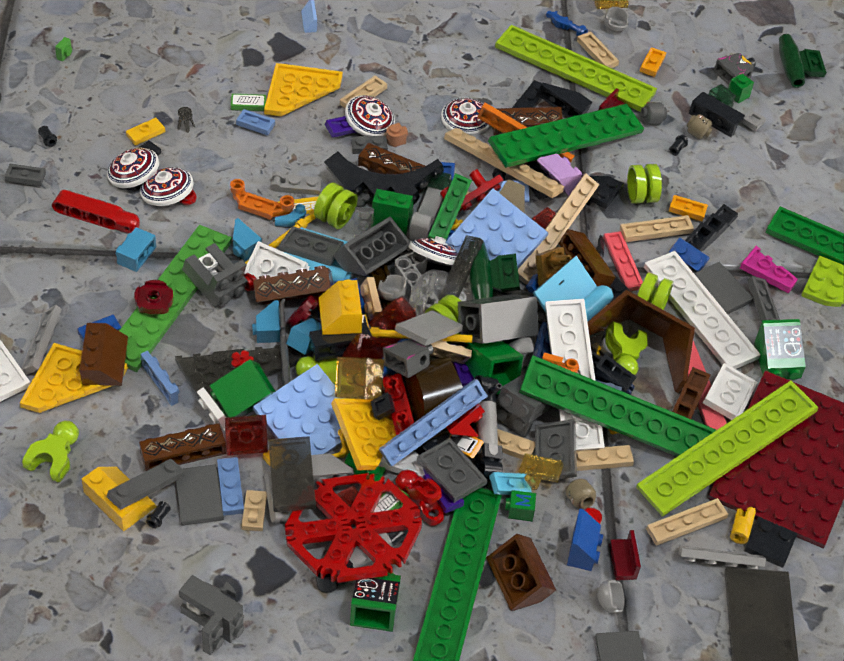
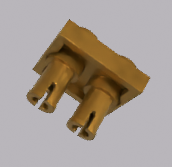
M556 247L535 255L539 287L570 261L567 259H572L571 255L564 254V247Z

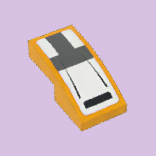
M451 434L449 437L470 459L475 457L484 443L473 436Z

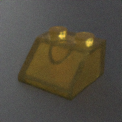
M337 357L335 397L374 400L381 396L384 359Z

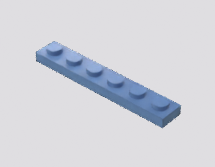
M474 379L380 447L379 450L388 465L393 466L488 397L479 381Z

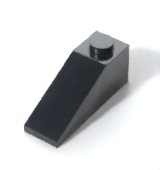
M544 82L540 85L536 94L551 106L561 107L562 114L568 118L586 114L592 104L591 100L579 92Z

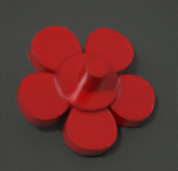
M243 350L241 355L235 352L232 354L233 361L231 364L237 368L249 359L254 361V358L249 356V352Z

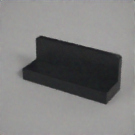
M705 92L700 93L692 100L689 114L692 116L701 114L712 122L713 128L729 137L735 134L738 123L745 117L743 113Z
M362 323V333L322 335V330L309 332L313 343V358L315 361L372 352V334L367 323Z

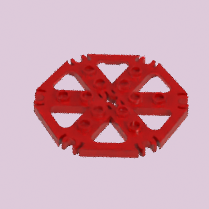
M369 473L321 479L322 483L316 482V490L307 487L308 493L305 490L303 491L285 524V534L291 535L286 536L288 548L317 577L319 573L321 574V579H324L326 574H331V582L337 579V583L388 576V573H393L392 564L397 565L399 568L402 567L401 561L405 564L421 531L422 519L419 517L420 510L418 506L389 479L385 483L383 476L379 481H374L375 474L370 476ZM358 483L361 485V488L351 507L332 490L338 485ZM385 492H390L403 504L400 509L374 512L381 496ZM310 502L314 503L329 519L301 522L299 517L305 506ZM355 524L356 528L353 529L351 525ZM408 530L402 545L398 548L391 547L379 535L381 533ZM333 540L325 557L322 559L314 558L303 547L304 544ZM356 546L374 562L371 566L346 567Z

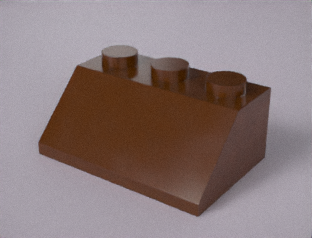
M107 323L86 324L79 369L82 385L122 386L128 345L127 335Z
M516 533L486 557L511 611L540 603L557 591L530 537Z

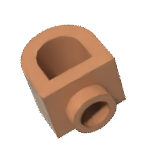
M396 123L387 127L386 138L388 145L397 147L406 144L408 136L406 126Z

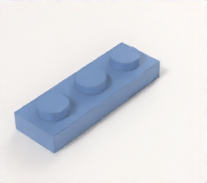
M148 351L141 353L142 367L170 405L173 406L179 403V389L175 383H171L166 370L160 368L157 358L155 356L152 357Z
M238 457L217 459L223 515L243 514L244 505Z

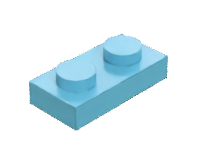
M493 472L489 476L494 494L511 495L512 490L532 492L527 474Z

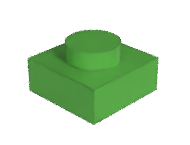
M64 37L55 46L57 60L63 62L72 53L71 40L67 37Z

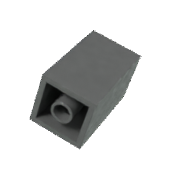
M512 294L459 301L458 319L459 323L463 325L462 331L459 334L473 335L472 342L489 343L538 335L537 297Z

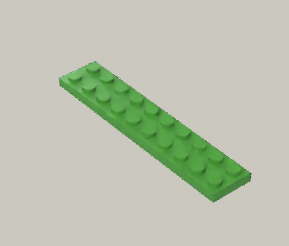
M202 225L196 228L158 279L165 282L173 290L174 301L166 314L140 313L137 307L119 330L128 336L125 360L128 369L138 372L142 366L141 353L148 351L150 354L198 290L197 286L182 270L185 259L192 255H195L198 259L208 254L205 250L206 247L214 243L225 253L232 243V237ZM152 295L151 299H156L157 296Z

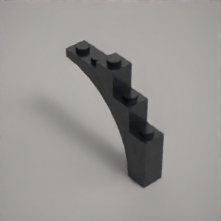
M338 151L324 161L327 170L343 189L350 190L357 197L365 189L374 197L376 189L411 195L413 196V205L420 198L418 190L424 189L431 180L439 178L444 171L439 159L425 167L402 174H380L367 171L348 161Z

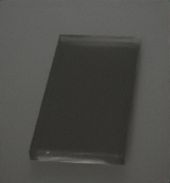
M726 567L724 572L732 661H798L789 572Z

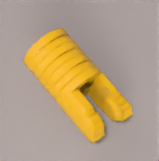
M748 507L746 514L741 508L737 509L730 534L731 540L735 543L745 544L748 542L756 514L755 508Z

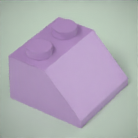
M558 154L540 157L537 160L543 171L548 175L547 177L563 185V192L568 196L582 178V172L577 167L573 169L570 166L571 162L565 156L561 158Z

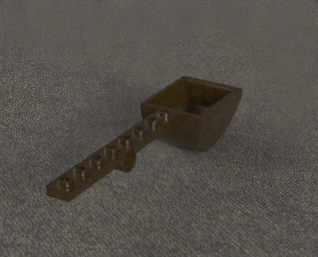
M386 263L369 274L370 277L375 279L377 292L379 282H385L387 276L390 275ZM378 294L392 330H395L396 324L410 319L408 305L404 299L391 302L384 300ZM449 357L431 360L428 367L409 378L401 375L414 423L463 388ZM472 422V423L470 424V426H471L472 428H475V427H476V423H473V422ZM445 427L432 438L451 433Z

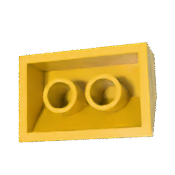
M350 279L337 281L319 297L322 335L362 333V310L357 280Z
M97 467L82 478L83 491L123 532L157 507L146 496L120 510L107 498V493L109 490L130 479L117 467Z

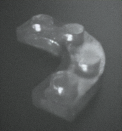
M430 270L424 273L411 288V296L406 307L405 317L411 319L424 314L427 300L435 290L450 294L455 276L440 270Z

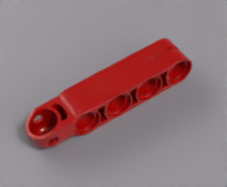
M61 190L52 203V208L59 214L108 229L131 233L136 227L139 228L140 220L136 214L125 211L117 205L72 191Z

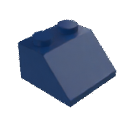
M579 509L567 566L592 571L593 564H598L600 552L596 550L597 546L601 547L603 534H600L601 525L584 509Z

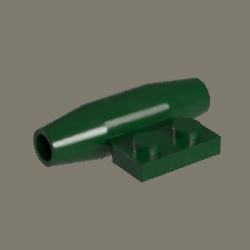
M783 34L779 37V55L783 69L794 88L802 87L805 84L804 72L813 77H825L827 72L819 50L804 49L799 51L790 34Z
M473 240L470 242L468 270L473 300L493 297V289L501 292L520 290L516 253L498 255L490 261L483 240Z

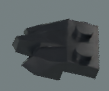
M590 176L599 186L586 205L590 206L593 202L606 209L623 189L624 183L610 176Z

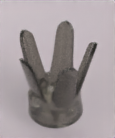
M181 107L178 110L177 130H180L183 121L185 131L188 133L190 131L189 121L195 127L192 119V110L188 107Z

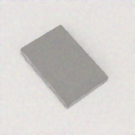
M430 311L396 324L395 331L427 346L461 332L463 325L435 311Z

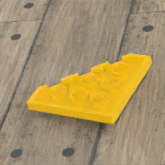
M276 63L264 114L283 116L339 89L343 72Z
M53 343L22 397L20 408L40 413L111 386L82 385L79 371L82 351ZM125 363L124 375L128 369L127 363Z
M334 398L331 405L357 470H375L383 457L379 448L396 436L391 414L378 421L374 417L370 402L374 399Z

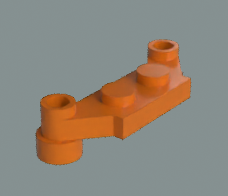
M234 179L230 183V190L240 210L272 220L273 217L290 214L295 206L294 198L290 195L282 196L280 203L246 192L245 183L241 179Z

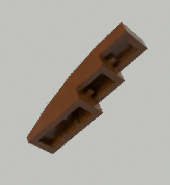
M692 367L687 382L684 384L672 412L692 420L711 374Z

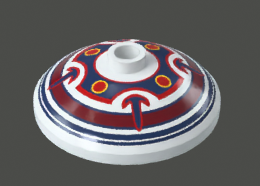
M356 96L348 102L345 108L347 122L356 132L363 136H386L387 127L395 124L392 110L382 100L373 96Z
M458 98L452 100L443 107L441 112L442 123L449 131L459 128L471 136H476L484 133L491 126L477 118L483 103L476 99Z
M147 148L129 149L113 159L108 167L107 177L112 185L119 188L138 186L149 180L156 173L159 167V158L154 151Z
M168 167L159 169L149 180L141 184L140 195L150 205L166 206L184 199L191 192L194 185L193 178L188 171L181 168Z
M436 236L435 239L420 238L411 241L409 244L411 250L432 260L454 266L462 264L460 255L452 246L445 243L446 239Z

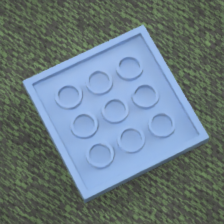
M492 189L445 243L452 246L460 257L468 263L470 242L473 240H483L490 261L498 255L516 253L517 267L519 269L548 236V232L495 189Z
M318 364L253 406L254 412L298 467L309 455L328 454L341 445L340 436L337 433L341 428L331 402L334 398H345Z

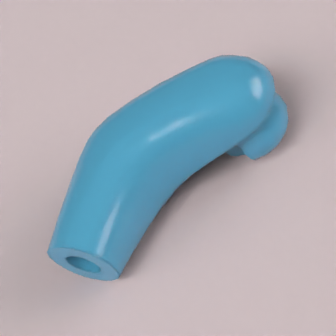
M297 204L290 214L275 217V226H294L295 222L306 215L305 206Z

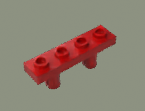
M478 169L472 171L469 177L478 188L465 196L459 212L468 211L475 202L480 203L492 189L498 192L503 183V178L500 174L490 181H486ZM449 187L440 192L443 198H445Z
M399 373L382 379L385 393L388 392L392 396L396 412L392 413L391 416L396 435L414 423L403 379Z

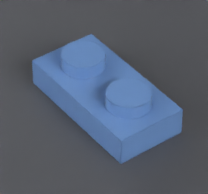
M243 109L236 119V125L268 136L275 126V119Z

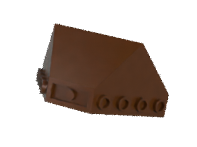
M625 290L587 322L589 336L607 329L613 321L621 323L630 319L662 337L674 390L679 393L687 382L695 327L634 293Z

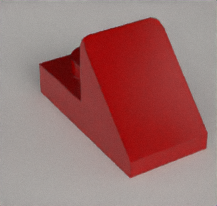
M478 403L449 424L446 429L454 435L479 437L470 424L479 421L483 417L482 414L485 410Z

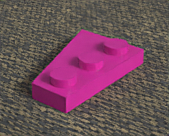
M755 246L741 263L740 269L748 274L766 279L767 283L789 293L796 285L798 279L783 266L774 264L772 262L773 258L769 255L764 256L760 252L761 249Z

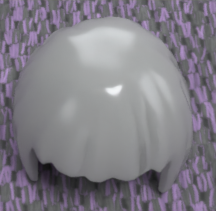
M530 337L516 338L509 345L524 355L522 368L527 367L533 356L534 343Z

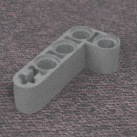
M428 187L419 211L414 212L412 216L409 240L428 238L444 201V198L440 195L442 190Z
M411 252L395 260L394 275L403 276L407 280L406 294L422 315L425 314L426 309L438 303L439 299L422 276L427 271L428 258L416 252Z

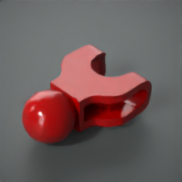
M412 470L401 471L396 476L395 485L409 494V498L418 506L420 510L419 517L431 526L440 524L444 520L443 509L437 502V500L442 498L440 486L430 478L425 480L421 476L419 477ZM432 510L438 516L432 517L428 513Z

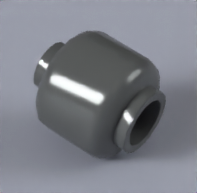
M647 102L644 108L641 109L640 114L646 124H661L667 117V109L660 102Z

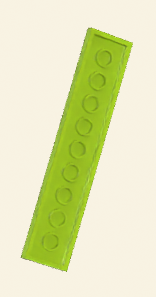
M510 25L495 42V48L605 97H608L618 88L617 99L640 112L644 105L651 101L657 91V88L513 25Z
M789 381L637 483L636 488L663 517L816 413L818 406L792 381Z

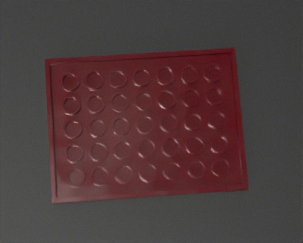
M765 370L748 409L790 380ZM793 382L818 406L817 412L717 479L708 499L714 500L718 498L722 505L735 511L741 508L745 514L748 507H753L756 510L754 519L757 520L758 517L766 519L798 533L797 538L824 549L844 500V402Z

